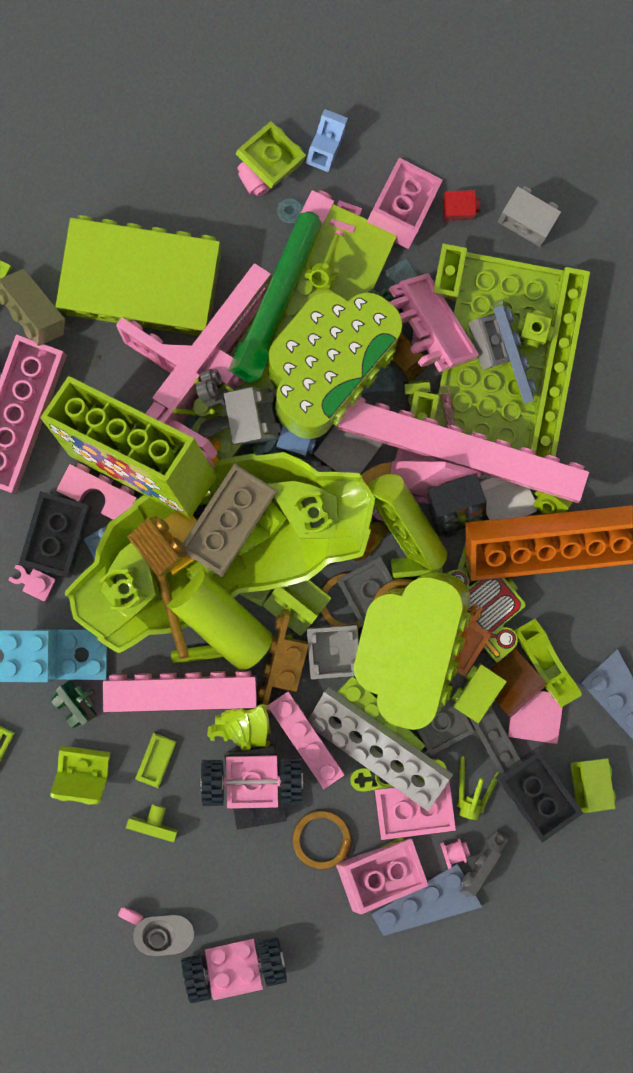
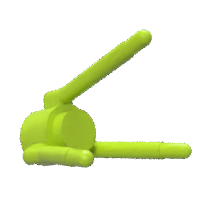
M335 234L323 263L315 264L312 269L308 259L305 263V278H309L310 283L314 287H325L328 289L331 283L338 278L337 273L331 276L329 263L338 243L339 234Z
M199 379L194 380L195 384L200 382ZM199 397L194 401L193 409L178 408L172 410L174 414L199 415L203 418L218 416L216 404L207 407L206 403H203Z
M464 756L460 757L459 800L457 807L461 808L459 815L462 817L479 820L480 813H484L486 803L497 784L495 777L499 775V772H496L482 801L479 799L484 782L483 778L479 779L474 797L467 796L465 800Z

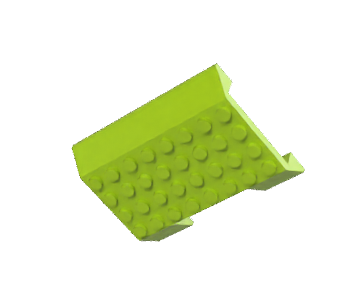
M442 244L433 293L455 301L454 315L474 347L469 322L477 318L495 315L493 310L494 302L504 299L506 308L510 307L514 318V321L511 322L513 331L517 330L519 319L524 318L527 312L532 313L533 310L546 313V317L552 319L550 326L554 327L551 341L546 340L543 347L538 346L537 349L523 345L524 342H521L522 345L518 346L521 355H526L530 369L526 370L528 379L533 378L537 393H533L534 401L524 404L511 362L482 370L479 358L477 357L473 361L442 371L438 395L414 391L410 413L414 414L413 418L422 421L424 417L438 421V426L447 428L446 425L448 426L445 420L454 425L444 417L446 414L443 412V409L447 410L443 408L442 404H445L441 401L443 398L440 396L441 393H450L455 425L463 429L462 433L472 435V432L487 436V441L494 443L497 440H502L510 443V448L520 450L521 447L536 451L535 455L545 458V455L556 457L590 271L565 267L564 270L469 253L467 248ZM533 324L532 329L535 332H539L541 326Z

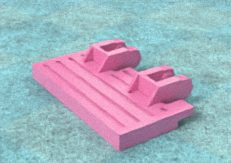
M429 273L403 280L399 284L391 286L389 291L394 298L401 295L403 297L394 299L389 303L397 310L402 308L404 312L399 313L402 323L409 322L419 339L428 337V339L415 343L410 349L413 354L424 350L429 352L428 355L423 356L419 360V365L424 367L434 363L438 371L442 372L473 361L479 354L444 297L433 293L435 283Z

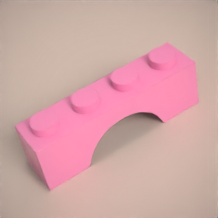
M289 690L268 704L270 711L323 789L344 776L343 770L322 742Z

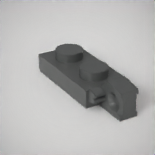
M498 831L493 832L486 840V851H482L477 856L474 862L476 864L472 873L468 872L461 882L463 887L460 893L466 897L476 896L508 842V839Z

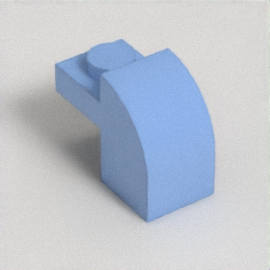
M324 109L317 133L309 149L306 164L329 172L345 133L347 117Z

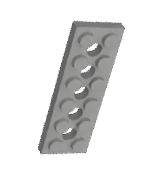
M330 687L323 693L308 719L318 734L427 811L433 806L453 776L448 770ZM333 716L338 717L341 720V724L337 723ZM353 731L359 732L362 738H358ZM374 745L379 746L383 750V753L378 752L374 748ZM395 760L400 761L404 767L398 766ZM415 775H420L425 782L419 781Z

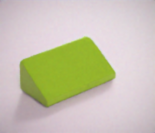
M409 558L391 560L393 578L422 576L425 573L433 572ZM441 567L437 572H443V568Z

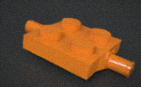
M475 603L469 611L472 614L469 627L465 628L462 637L465 638L462 653L459 652L456 661L459 662L457 672L464 677L491 636V632L482 628L476 622L483 608L479 606L475 612L478 607Z

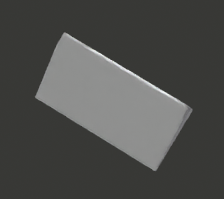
M496 316L481 317L469 322V328L475 348L479 354L478 358L482 370L510 363Z

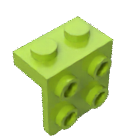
M61 745L58 757V770L50 796L61 801H77L88 805L99 804L108 779L110 752Z

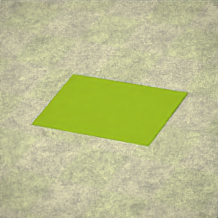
M333 204L322 228L319 230L308 256V261L311 269L315 264L323 263L336 234L334 232L341 230L344 236L339 235L338 243L329 263L331 276L337 273L338 278L331 283L328 289L349 301L358 294L368 293L369 290L374 289L397 236L368 223L367 219ZM331 219L355 226L353 233L329 225Z

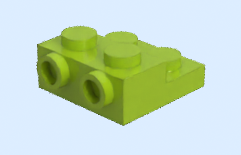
M272 121L251 137L236 152V155L271 189L301 166L306 157L301 147L294 144L285 135L284 131Z

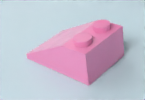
M398 158L367 222L396 235L397 237L394 242L409 249L443 180Z
M392 461L390 474H397L402 477L417 503L429 504L428 489L477 473L479 478L481 474L479 471L447 462Z
M411 838L357 855L336 864L352 911L358 914H364L429 886Z

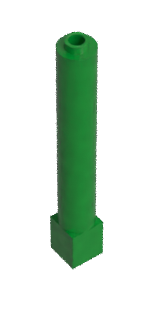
M307 211L299 214L245 341L239 344L228 369L229 372L248 383L261 378L269 359V347L322 226L319 216L314 212Z

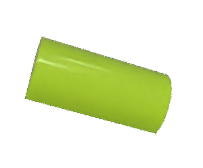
M386 474L369 482L367 486L375 497L374 507L406 557L433 572H437L447 559V550L402 477L397 474Z
M203 569L167 605L168 608L239 671L247 670L258 663L271 646L272 633Z

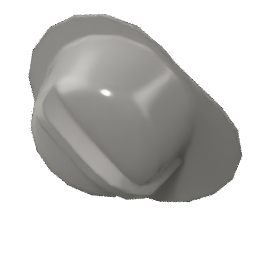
M182 916L149 917L137 924L134 929L133 939L139 951L146 955L156 957L175 955L184 952L190 947L194 939V930L188 919Z

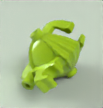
M261 704L256 708L225 710L221 715H215V724L208 726L207 736L210 737L211 741H215L216 736L223 737L224 741L232 739L244 751L251 750V746L268 747L270 741H266L267 735L271 734L268 713H270L269 706Z

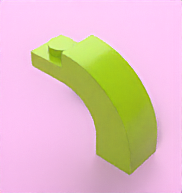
M536 619L514 630L528 660L548 683L545 688L560 708L582 696L579 687L562 665L546 632Z

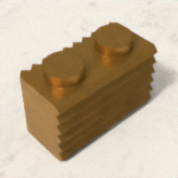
M154 516L142 522L127 538L156 576L160 577L166 575L187 557V553L184 552L185 547L179 539L174 538L168 531V524L162 518Z

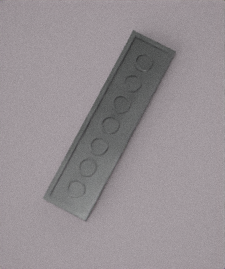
M381 556L337 579L362 628L374 595L382 585L393 580ZM451 698L427 726L417 729L431 756L475 733L466 715L452 706L454 701Z

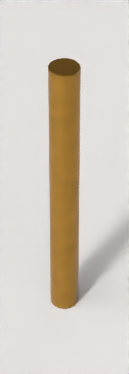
M166 575L156 576L179 659L189 656L178 616L167 606L173 600Z

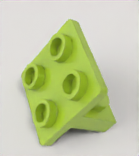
M311 580L275 588L263 604V607L276 617L282 615L283 609H288L290 613L288 627L299 636H302L331 600V596Z

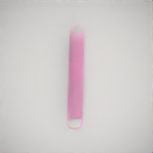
M441 393L440 396L443 398L441 401L445 404H442L443 408L452 413L450 393ZM443 409V412L446 414L444 417L455 425L454 414L450 415Z

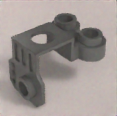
M213 369L202 371L200 373L201 382L196 384L199 399L203 403L205 402L207 407L222 403L227 413L224 393H228L227 388L222 390L218 388V385L222 384L219 371ZM228 415L206 420L201 424L198 434L208 437L218 433L220 430L229 428Z

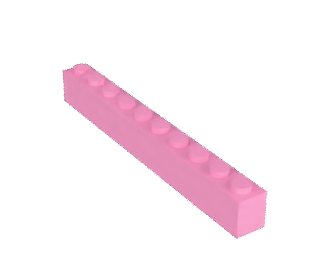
M362 397L354 407L350 405L347 407L346 416L336 427L348 433L442 462L481 472V474L575 503H579L589 474L588 471L584 470L585 466L570 462L568 466L559 463L560 459L551 455H545V458L535 455L536 451L521 447L520 450L510 448V443L502 440H497L496 443L487 441V436L472 432V435L462 433L463 429L457 426L448 425L447 428L438 426V421L426 417H424L423 421L413 418L414 414L408 411L400 410L399 413L389 411L390 407L377 402L375 406L366 404V399Z

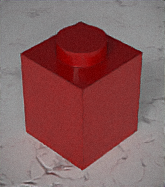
M475 190L445 191L443 196L444 221L474 220L476 213H480V199L475 198Z

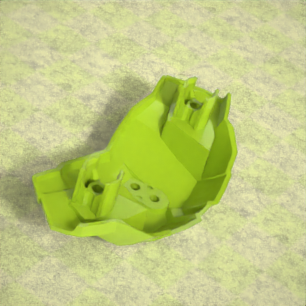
M285 452L255 455L253 453L218 460L214 465V472L217 478L200 504H209L235 463L278 491L272 502L286 517V521L275 535L243 555L238 553L223 577L216 573L212 576L233 598L239 593L265 591L307 581L329 563L355 559L364 555L371 531L369 526L375 497L359 473L318 472L308 463ZM146 495L132 503L133 506L109 522L97 546L94 563L65 591V596L69 597L73 619L98 637V641L117 653L127 650L148 635L172 633L155 573L127 538L147 518L157 516L164 520L175 512V510ZM186 568L174 576L170 571L166 574L173 599L190 582L185 575L188 572ZM178 617L182 630L189 627L180 617Z

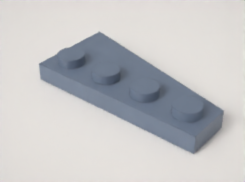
M504 299L495 301L493 310L524 404L534 401L533 393H537L533 378L528 379L526 370L530 368L526 355H521L518 347L522 343L518 331H513L511 322L514 321L511 309L510 307L506 308Z
M615 649L580 683L633 740V677L618 649Z
M455 863L451 865V869L446 868L427 879L429 886L389 902L371 912L383 936L482 908L476 896L466 897L460 893L463 887L461 882L465 876L458 864Z

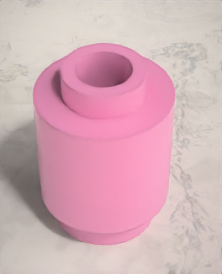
M244 162L238 166V175L251 196L256 195L260 197L269 191V186Z

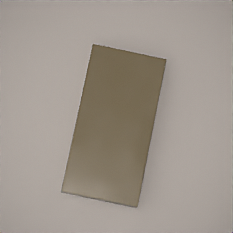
M234 463L183 543L185 547L184 552L223 577L278 491Z

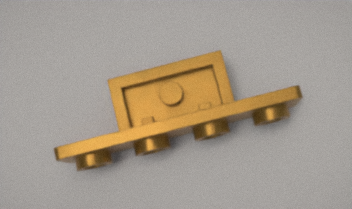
M283 609L282 615H278L276 619L275 629L278 630L276 639H272L269 653L272 654L270 663H265L263 677H266L264 686L260 685L257 700L260 701V704L268 705L272 687L297 692L309 644L306 641L285 637L290 618L288 609Z

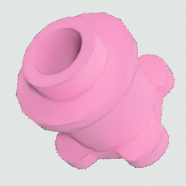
M457 839L458 842L445 845L444 842L440 843L448 869L452 868L451 864L461 861L467 862L466 857H469L470 853L466 842L461 843L460 839Z

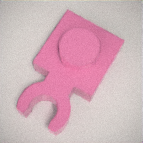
M15 565L14 568L21 571V577L19 579L9 577V581L14 584H25L23 592L46 602L57 579L36 569H33L31 574H28L25 567Z

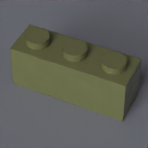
M25 269L0 279V303L9 309L13 320L21 324L29 339L32 338L37 346H40L64 335L65 318Z

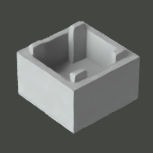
M526 186L523 188L517 187L503 210L498 223L540 247L561 211L557 210L558 205L550 202L547 204L530 194L531 189Z
M251 387L224 393L233 444H253L279 438L278 433L281 432L280 424L276 423L273 408L275 396L274 393L270 392V388Z
M358 624L308 627L307 638L311 679L355 676L354 662L359 646Z

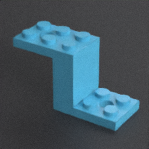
M0 630V649L4 653V659L0 663V682H50L56 679L107 680L108 647L98 641V637L88 630ZM80 647L86 648L89 652V657L85 662L77 660L75 656L76 650Z

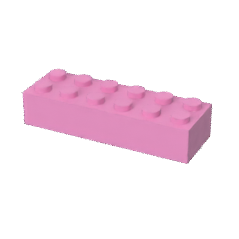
M19 335L15 336L0 377V489L13 494L18 492L43 423L40 417L50 404L67 357L61 350L44 344L37 346L33 340Z
M250 670L236 671V676H227V671H213L210 673V676H202V672H187L185 677H177V673H162L160 678H152V673H139L134 675V678H127V674H112L109 676V679L103 681V712L256 708L258 705L257 675H252Z

